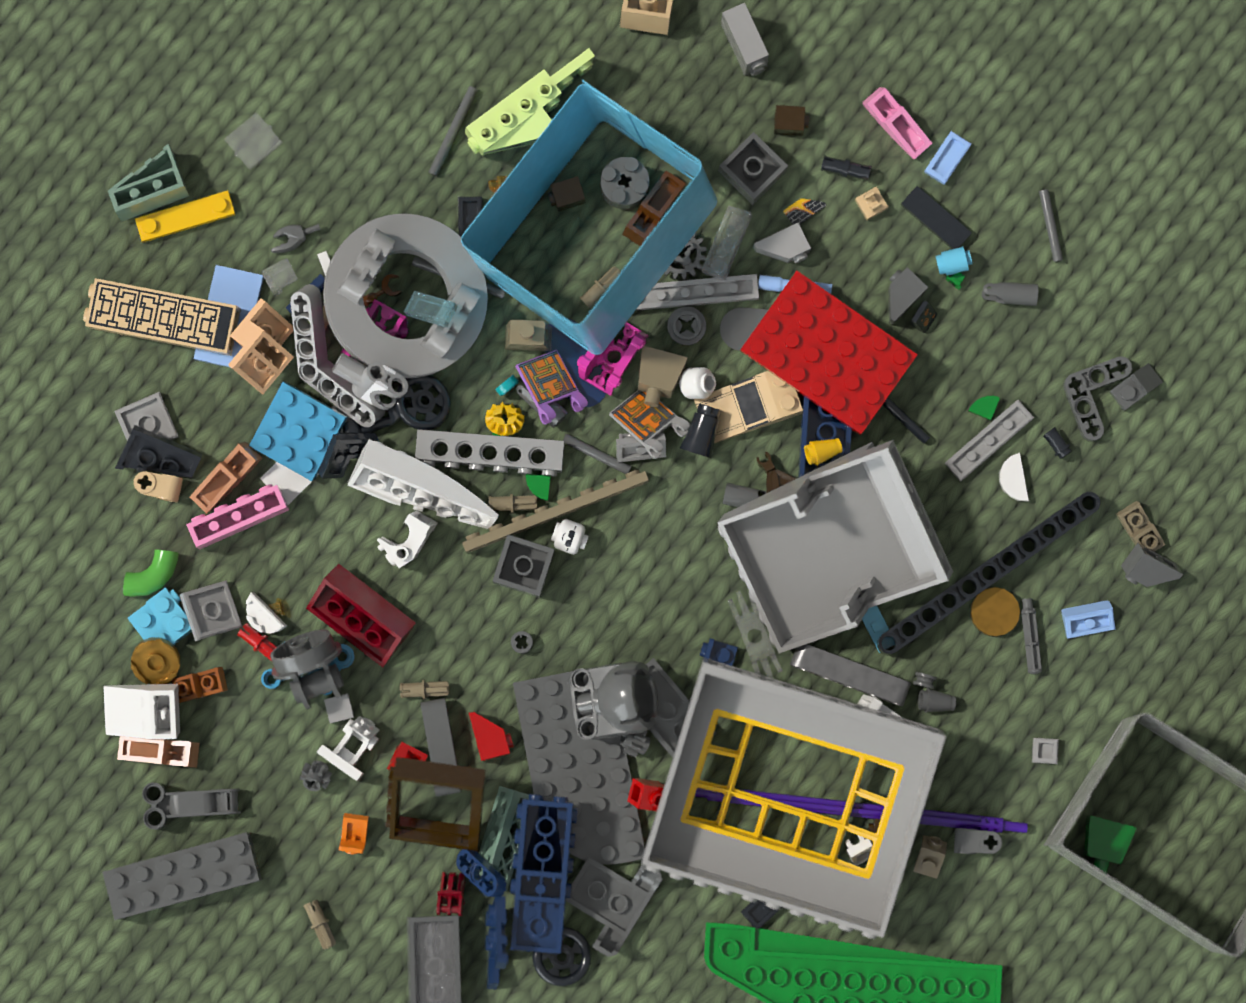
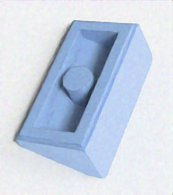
M1108 600L1061 610L1067 639L1115 630L1113 607Z

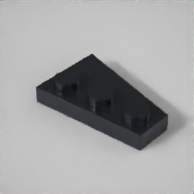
M134 425L115 469L124 470V468L137 469L139 472L149 470L166 475L192 478L202 458V453Z

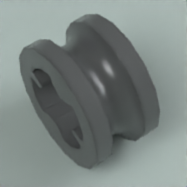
M525 631L516 632L511 638V646L517 653H527L533 646L532 637ZM518 636L520 638L522 636L527 637L526 642L528 646L525 649L523 646L522 649L516 647L518 643L515 640Z
M919 672L915 673L917 680L913 681V685L934 690L933 682L937 680V677Z

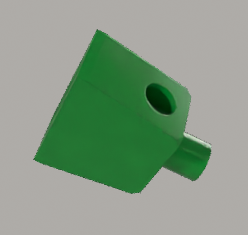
M1088 815L1086 819L1084 856L1095 858L1093 866L1107 874L1109 862L1114 864L1122 863L1135 834L1136 827Z

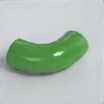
M154 550L152 564L142 572H126L123 595L129 597L147 596L161 589L173 576L179 553Z

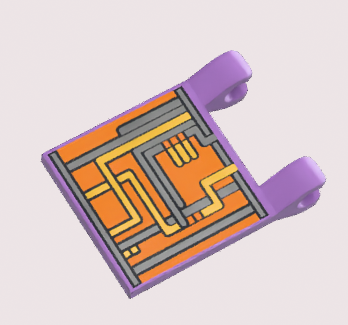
M557 350L515 366L538 408L539 417L543 424L551 423L552 419L556 417L555 411L549 406L551 403L570 397L571 406L575 412L582 411L583 407L588 405L586 398L577 389Z

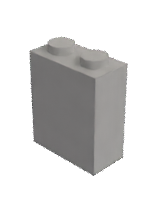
M743 3L722 12L721 25L744 75L751 74L755 76L765 70L764 67L767 66L769 54L746 4Z

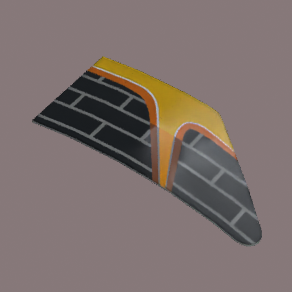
M799 199L783 212L793 225L796 223L801 224L826 207V203Z

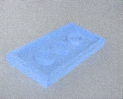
M216 265L208 300L240 307L239 325L257 304L264 276ZM234 341L231 356L196 349L194 360L229 367L228 364L242 349V346Z

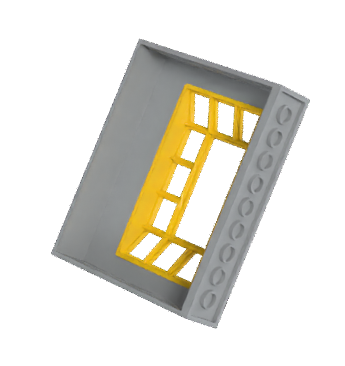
M703 657L645 847L642 864L646 865L645 869L655 873H660V870L670 872L669 876L678 880H684L685 877L692 879L694 884L708 888V885L718 887V891L724 894L732 895L733 892L742 894V899L750 902H756L757 899L765 901L766 906L773 909L788 908L790 913L796 916L804 917L805 914L814 916L815 921L822 924H828L829 921L837 923L838 928L845 931L860 930L863 931L862 935L868 938L884 937L946 736L941 729ZM719 717L746 723L738 750L711 744ZM753 726L859 757L840 820L735 788ZM709 752L735 758L727 785L700 780ZM867 761H872L895 770L887 798L859 787ZM697 788L724 794L718 817L715 821L689 815ZM856 796L884 805L877 833L848 822ZM731 797H738L762 805L754 832L724 823ZM770 808L800 817L792 843L762 835ZM810 819L838 829L829 855L800 847L807 820ZM846 831L873 841L865 869L838 858Z

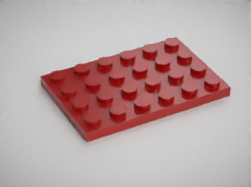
M798 271L794 273L740 349L746 356L859 435L866 429L918 355Z

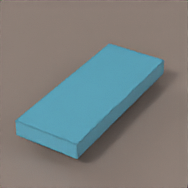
M876 605L867 610L862 621L877 648L878 638L888 631L889 628ZM885 637L882 640L884 649L895 645L894 640L890 637Z

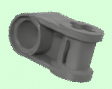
M955 828L954 853L992 854L998 852L1002 846V839L996 832ZM989 835L992 836L993 840L997 841V845L992 846V850L988 849V845H984V840H987Z

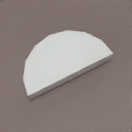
M1020 453L1010 456L1003 463L999 472V482L1002 490L1009 497L1017 501H1029Z
M255 592L250 593L246 600V618L254 629L262 633L271 634L280 632L287 627Z

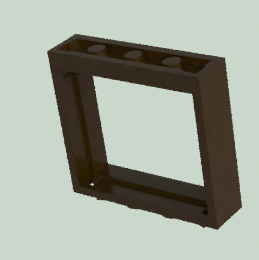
M396 757L395 766L389 768L387 797L389 798L386 813L390 814H387L385 827H390L389 839L477 851L481 833L486 769ZM407 781L472 790L470 825L401 816L402 782Z

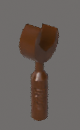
M389 274L384 277L381 290L371 292L363 297L365 307L373 303L374 300H377L384 293L390 297L400 295L402 293L401 290L392 292L388 287L391 279L399 278V276Z

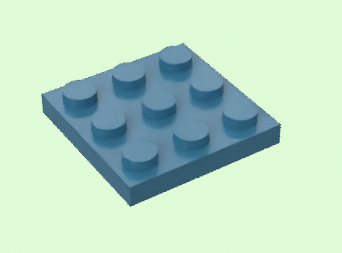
M282 382L249 446L306 479L314 481L333 434L340 433L348 417L289 383Z

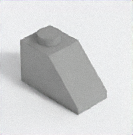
M799 223L754 243L753 247L757 253L786 263L793 260L795 263H799L808 258L807 254L811 250Z

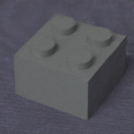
M753 132L719 166L718 172L754 205L787 172L788 165Z
M507 534L492 581L493 584L540 598L555 550Z

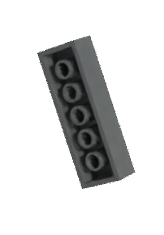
M250 832L102 872L114 920L262 880Z

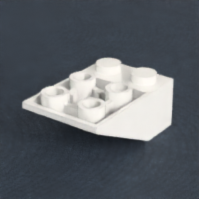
M178 684L104 686L106 735L144 739H176L180 733Z

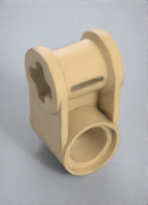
M142 471L135 476L134 486L141 494L178 503L183 478ZM146 477H148L152 485L144 489L140 481H145Z

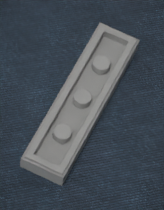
M1017 400L944 464L961 482L1034 417Z

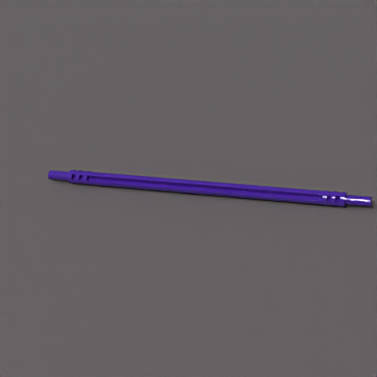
M697 788L694 797L707 798V801L722 802L724 794ZM742 790L817 813L842 815L846 801ZM734 796L730 800V803L762 806L761 804ZM854 802L850 816L881 819L884 805ZM923 809L919 824L977 829L1002 833V831L1027 833L1028 823L1003 821V818L925 809Z

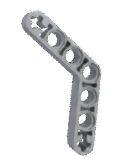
M311 284L305 285L291 296L298 374L303 381L359 425L371 427L384 416L385 410L379 409L355 396L352 391V383L332 372L334 364L328 360L321 293L316 286Z

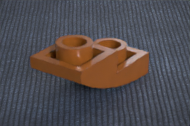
M216 667L172 680V684H178L179 703L228 691L223 667Z

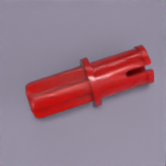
M246 623L243 628L249 635L240 629L237 636L254 647L253 650L255 652L259 651L272 661L270 654L276 646L267 639L268 636H262Z

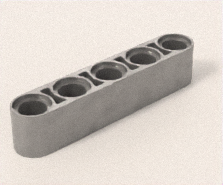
M808 644L796 647L790 665L902 707L911 683Z

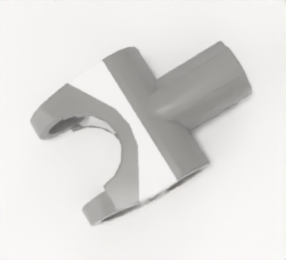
M342 353L332 370L334 374L352 383V391L355 396L382 410L392 408L396 403V398L404 396L408 390V383L402 375L379 362H373L367 367ZM392 381L401 383L402 392L393 390ZM380 394L389 396L391 403L384 404L381 402Z

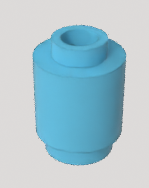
M964 247L941 252V255L936 256L940 275L946 274L948 276L968 271V265L973 264L970 251H964Z

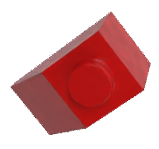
M470 712L469 716L481 761L511 754L510 748L514 747L511 734H505L503 728L475 712Z

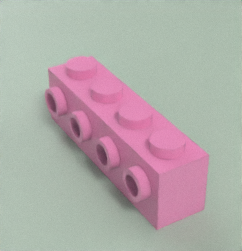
M272 484L260 488L259 493L250 496V494L241 496L236 499V503L230 506L224 504L215 508L212 514L207 516L201 514L192 518V522L187 524L195 546L198 549L205 548L288 511L289 507L278 485L273 486Z

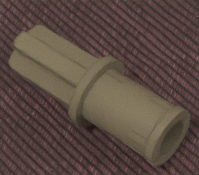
M613 266L598 281L595 280V284L580 299L591 309L602 298L621 271Z
M513 494L500 497L489 496V507L494 511H511V513L519 510L537 509V497L535 495L513 496Z
M422 680V682L400 683V691H402L400 696L401 698L423 697V699L430 696H448L450 686L447 681L426 682V680Z
M318 899L312 901L311 904L310 902L305 904L303 907L312 923L311 929L315 930L322 948L329 949L333 947L336 941L328 925L329 919L325 918Z

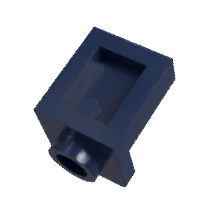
M710 638L709 643L703 642L699 656L732 666L738 647Z

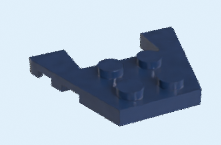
M505 896L495 897L493 904H489L488 911H486L485 925L489 927L488 935H486L485 950L488 951L487 989L497 990L499 985V969H505L508 963V955L505 954V946H507V936H505Z

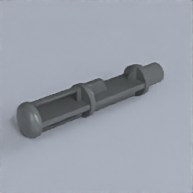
M1032 598L1022 599L1023 609L1021 614L1028 673L1034 675L1042 672L1036 610L1033 608Z

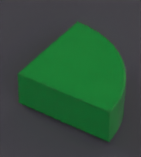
M981 397L971 405L968 412L991 421L1000 397Z
M526 474V482L530 491L539 499L548 501L550 476Z

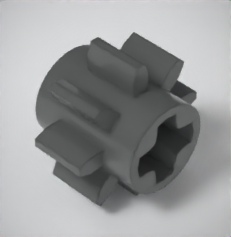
M648 731L623 735L620 739V745L624 746L623 752L637 757L638 753L643 755L650 744V738L646 736Z
M313 761L311 765L305 763L300 779L303 780V785L308 790L318 791L321 787L324 789L328 787L332 772H328L329 768L324 762Z

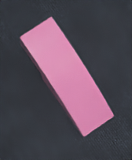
M879 87L862 102L882 128L912 159L918 157L932 144L904 107L899 106L886 88Z

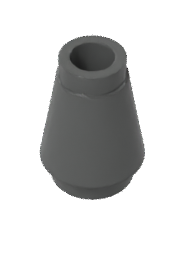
M928 688L926 691L921 690L919 693L918 708L919 710H924L925 713L954 711L955 696Z

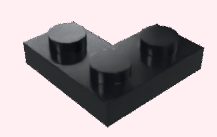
M375 433L333 434L318 471L321 478H343L350 459H359L369 439L372 441L379 440Z

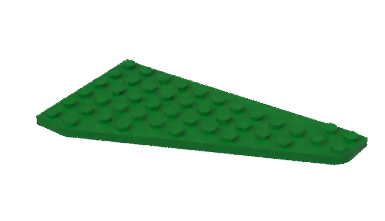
M706 922L704 959L708 968L714 974L764 1003L1001 1002L1002 965L976 964L736 924Z

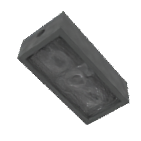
M459 916L407 917L409 1003H461Z

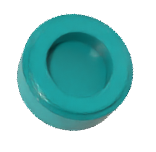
M513 374L495 390L500 396H503L517 385L519 380Z

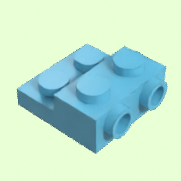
M164 588L128 617V620L143 640L163 638L175 645L192 632L186 613L179 604L181 598L174 589L169 591L167 588Z

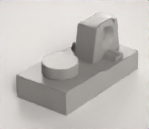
M630 433L619 434V439H616L617 462L653 459L645 447ZM660 433L654 438V440L659 441L663 445L662 454L658 458L666 457L665 434Z

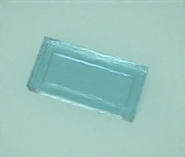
M414 291L404 313L416 319L448 327L458 306L455 302Z

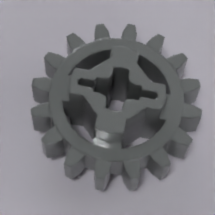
M696 232L681 251H686L684 258L682 259L680 256H677L665 271L664 276L672 273L673 280H676L678 275H681L684 281L687 274L695 277V269L702 270V265L699 262H706V257L701 255L706 252V247H700L703 239L696 240ZM696 250L697 256L692 264L690 254ZM679 265L682 266L683 269H676L671 266Z

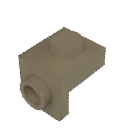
M924 835L913 872L937 879L946 855L947 842L935 836L929 837Z

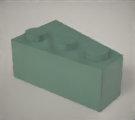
M169 144L163 147V151L154 158H149L145 161V165L136 172H131L108 190L114 210L121 222L189 196L177 160Z

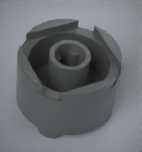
M620 157L612 160L603 169L601 175V192L605 201L612 207L620 210H632L640 206L649 191V175L646 168L633 157ZM621 180L629 182V187L625 188L624 185H621Z

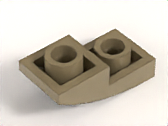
M1135 501L1116 513L1135 546L1137 543H1140L1155 552L1165 545L1156 527L1149 521L1139 502Z

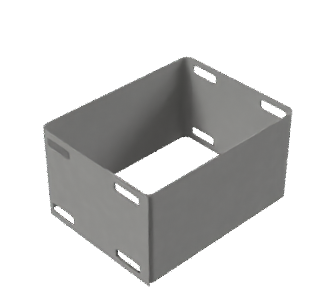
M1144 713L1124 718L1043 846H1049L1053 851L1207 950L1230 956H1238L1246 947V909L1224 945L1220 948L1063 846V839L1087 803L1091 792L1135 722L1143 725L1246 791V775L1152 715Z

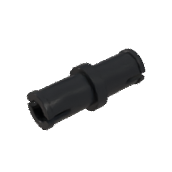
M824 155L821 171L841 174L843 178L850 176L869 181L872 166L851 162V159L847 158L846 160H841Z

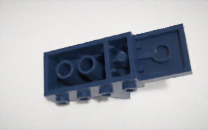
M529 794V798L523 799V803L518 804L517 819H521V827L515 831V844H519L518 854L513 855V869H517L516 879L511 880L510 894H515L511 950L561 954L565 898H570L571 883H567L568 873L573 872L574 859L569 858V849L575 847L576 833H571L572 823H577L578 808H573V803L568 802L567 797L554 796L553 801L543 800V795Z

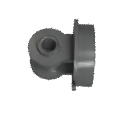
M325 629L300 634L285 641L272 651L270 658L274 667L271 673L277 680L293 678V681L289 682L293 696L297 703H303L306 710L312 708L310 699L318 697L319 694L333 691L335 697L339 698L342 696L340 687L344 686V682L337 665H331L330 662L341 653V644L334 641L330 631ZM323 667L322 669H319V670H317V671H314V672H312V673H309V674L304 675V676L301 677V674L307 673V672L312 671V670H314V669H316V668Z

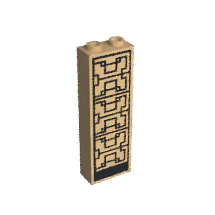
M96 278L94 284H91L89 287L88 297L91 299L89 308L86 307L83 320L86 322L85 326L90 329L232 356L235 340L230 335L238 327L241 308L236 305Z

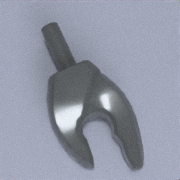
M319 224L303 229L301 225L282 227L273 235V238L288 236V242L272 248L271 252L285 253L296 249L306 240L305 235L321 230Z

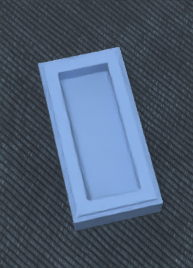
M951 131L924 172L945 185L971 146V143Z

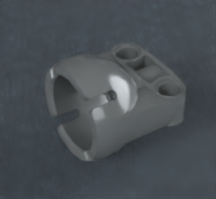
M629 661L591 668H579L572 673L571 697L577 733L582 739L599 740L602 738L643 733L655 726L656 721L654 718L658 716L659 712L658 692L654 677L648 674L649 668L646 664L638 661ZM585 674L588 675L587 685H585L583 682V677ZM591 723H593L595 727L593 734H591L589 731V726Z

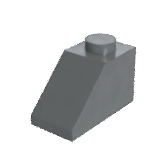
M908 267L903 272L900 269L897 270L889 279L892 282L888 288L889 323L891 325L928 289Z
M1140 543L1136 544L1121 565L1126 573L1125 577L1127 580L1135 585L1139 582L1146 587L1176 580L1183 575L1176 563Z

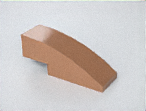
M246 441L239 443L226 459L214 468L192 493L190 498L208 514L261 461L262 457Z
M120 736L117 759L197 768L200 743Z

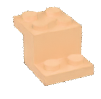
M260 299L230 335L231 338L242 346V349L228 366L257 391L264 394L294 358L281 346L294 331L293 326L267 302Z

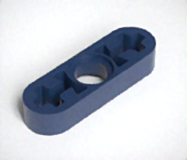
M463 849L458 853L456 860L457 868L481 892L489 897L502 896L505 893V878L477 851ZM482 868V869H483V875H482V878L480 879L479 874H480V869Z

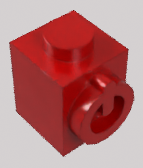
M633 778L627 802L638 809L657 811L664 784L654 780Z

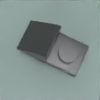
M1147 363L1109 393L1121 409L1125 411L1162 384L1163 381L1151 365Z

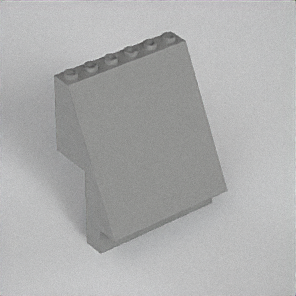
M893 440L875 447L871 442L725 513L717 522L718 531L721 537L725 538L729 546V555L738 565L739 576L742 581L746 582L749 589V597L759 610V618L769 631L770 642L774 647L776 646L779 653L857 627L869 608L948 581L953 573Z

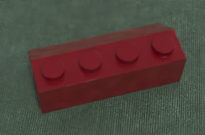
M340 564L323 579L306 607L307 610L382 668L402 645L416 624Z

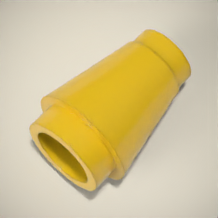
M838 438L810 441L809 445L804 446L805 456L810 465L814 463L818 465L843 451Z

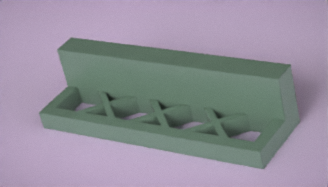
M499 786L479 854L498 872L502 870L503 877L506 880L505 892H507L514 871L513 855L518 854L519 844H515V834L511 836L510 829L514 823H517L518 829H520L521 819H517V806L520 798L528 799L529 795ZM509 846L511 850L510 855L504 860L503 851ZM482 868L480 869V874H479L480 879L482 878V875H483V869H482Z

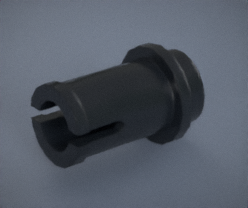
M1056 427L1043 435L1055 451V457L1058 456L1060 459H1063L1072 452L1071 444L1065 442Z

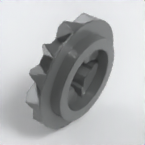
M693 307L678 308L668 319V333L673 341L681 345H693L700 341L705 334V318L699 310ZM694 319L691 325L694 334L688 330L680 334L682 329L681 321L687 323Z

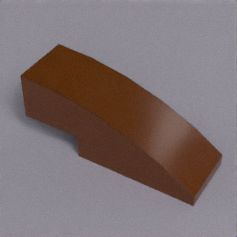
M666 170L640 204L639 209L626 225L622 235L641 247L669 211L686 183Z

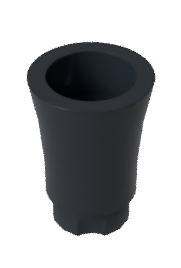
M699 403L697 412L694 413L691 425L680 449L712 459L714 441L720 423L718 419L722 410Z

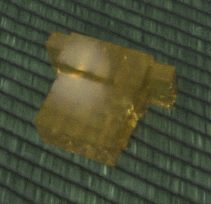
M280 598L276 599L277 602L268 605L276 615H285Z

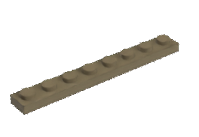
M639 469L625 474L626 479L617 482L616 478L604 482L603 488L594 491L593 487L581 491V496L575 499H571L570 496L558 500V505L552 508L545 505L535 509V514L529 517L522 514L512 518V523L503 526L502 523L488 528L490 532L480 535L479 532L468 535L466 537L467 541L462 542L464 549L468 554L506 539L507 534L514 536L647 484L649 480L646 472L640 473Z

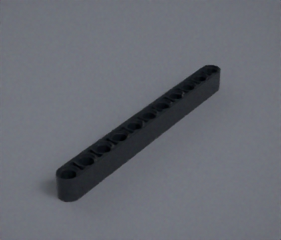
M1085 492L882 634L877 640L878 651L884 655H891L1095 513L1100 507L1099 496L1094 492ZM1083 498H1090L1093 501L1094 507L1092 510H1087L1083 507ZM1068 511L1073 514L1074 521L1072 524H1067L1063 521V512ZM1048 525L1053 528L1054 535L1052 538H1047L1043 535V526ZM1029 539L1034 543V550L1032 552H1027L1023 549V540ZM1009 553L1014 557V564L1012 566H1007L1003 563V554ZM989 567L993 569L995 576L992 580H987L983 577V568ZM965 581H970L974 584L975 590L972 594H967L963 591L962 585ZM945 595H950L954 598L955 604L952 608H946L943 605L942 599ZM925 609H930L934 612L935 618L933 622H926L923 619L922 612ZM905 623H910L914 626L915 632L913 636L903 634L902 626ZM885 637H890L894 640L895 647L893 650L883 648L882 640Z

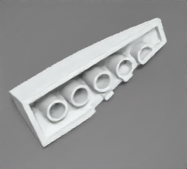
M370 439L363 448L347 485L400 506L401 502L414 505V510L423 512L424 508L437 512V516L444 518L457 516L459 522L486 529L491 527L498 518V514L480 498L444 473L407 455L403 451L394 450L381 442Z

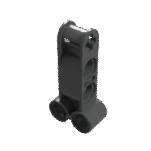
M154 782L148 783L142 791V796L145 802L151 804V808L144 814V824L150 829L159 830L166 826L168 818L240 814L241 811L238 808V791L240 789L167 793L164 785ZM152 787H158L161 791V796L156 801L151 800L149 797V791ZM155 811L162 815L161 823L156 826L150 822V816Z

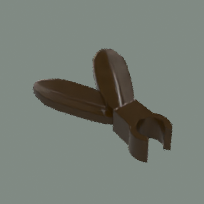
M765 452V456L768 459L767 462H760L759 457H756L758 466L767 474L766 493L779 488V485L783 486L795 480L794 477L775 469L771 455L768 452Z

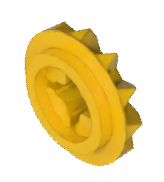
M502 401L500 405L493 404L491 409L487 410L485 423L491 432L501 436H510L521 430L524 424V415L521 413V408H515L513 403L505 405ZM503 414L508 418L507 424L501 418Z

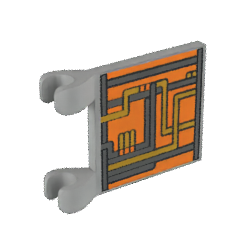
M637 390L612 410L609 416L639 441L652 458L656 459L661 456L663 445L659 441L654 440V438L670 425L680 437H683L687 434L690 424L687 420L674 414L661 401H659L658 407L645 405L646 393Z

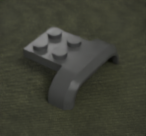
M588 857L571 885L570 898H565V901L605 925L592 947L610 957L618 954L653 893L661 883L662 877L661 873L645 869L646 865L642 864L632 882L591 857Z

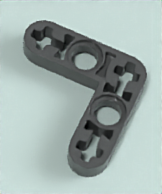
M1116 357L1069 375L1064 380L1063 388L1080 433L1087 441H1096L1104 433V426L1090 391L1126 378L1132 370V364L1126 357ZM1117 362L1120 365L1126 366V369L1123 371L1124 374L1117 371L1111 374L1113 379H1109V372L1105 366L1108 365L1109 370L1114 369L1117 366ZM1100 370L1104 374L1103 382L1095 383L1092 381V371ZM1071 379H1074L1075 382L1080 381L1081 385L1078 387V391L1080 394L1085 392L1086 396H1080L1075 401L1073 400L1077 393L1074 388H1069V384L1072 382ZM1078 402H1088L1090 405L1089 413H1079L1077 410ZM1092 414L1095 419H1091L1090 422L1093 427H1098L1094 437L1092 433L1087 434L1086 432L1089 428L1088 422L1082 423L1081 419H1087Z

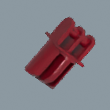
M442 872L440 891H437V915H441V913H447L448 916H451L452 913H458L459 916L463 915L466 876L462 872L459 873L458 889L456 872H450L448 879L447 873Z

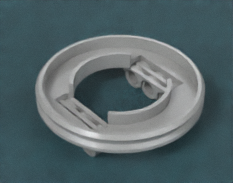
M393 214L379 217L367 222L351 233L340 245L330 261L323 292L325 312L329 325L342 347L355 360L368 367L373 362H379L404 378H417L434 374L462 357L473 345L482 329L488 300L484 273L462 245L461 237L452 229L436 220L414 214ZM407 253L419 256L431 263L441 274L445 282L447 293L450 296L425 337L401 339L391 336L377 327L366 311L363 296L373 283L380 268L386 262L388 255Z

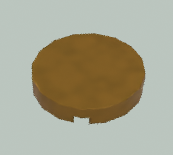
M996 587L985 589L972 602V622L985 635H1005L1014 629L1019 621L1020 609L1018 601L1013 594L1005 589Z
M148 638L141 641L135 647L131 657V669L134 675L142 683L151 685L171 682L176 677L181 665L180 654L177 648L170 641L163 638Z

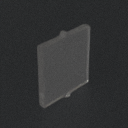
M257 112L224 139L235 152V157H239L250 170L282 144L281 140L272 131V126L267 125Z

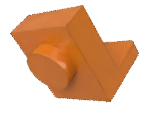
M344 813L342 835L339 844L340 851H345L348 854L364 853L369 816Z

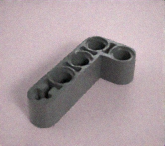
M445 698L421 702L431 762L458 765ZM434 785L436 797L462 793V789Z

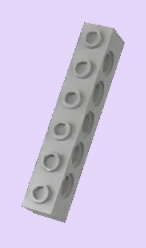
M417 430L415 458L431 467H435V463L445 464V468L459 469V465H467L469 470L483 471L484 467H493L494 472L507 473L508 469H518L519 474H532V471H542L543 476H557V473H562L564 441ZM439 444H445L448 447L447 453L443 456H438L434 453L435 447ZM461 447H471L472 454L468 458H462L459 456ZM494 448L497 451L496 457L492 460L485 459L483 457L484 450ZM511 450H518L521 453V458L518 461L512 462L508 460L507 455ZM538 451L543 452L546 456L544 462L540 464L534 463L531 459L532 455Z

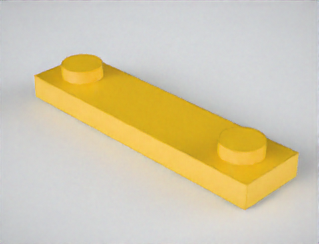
M224 191L135 218L141 241L144 243L236 214L229 192Z

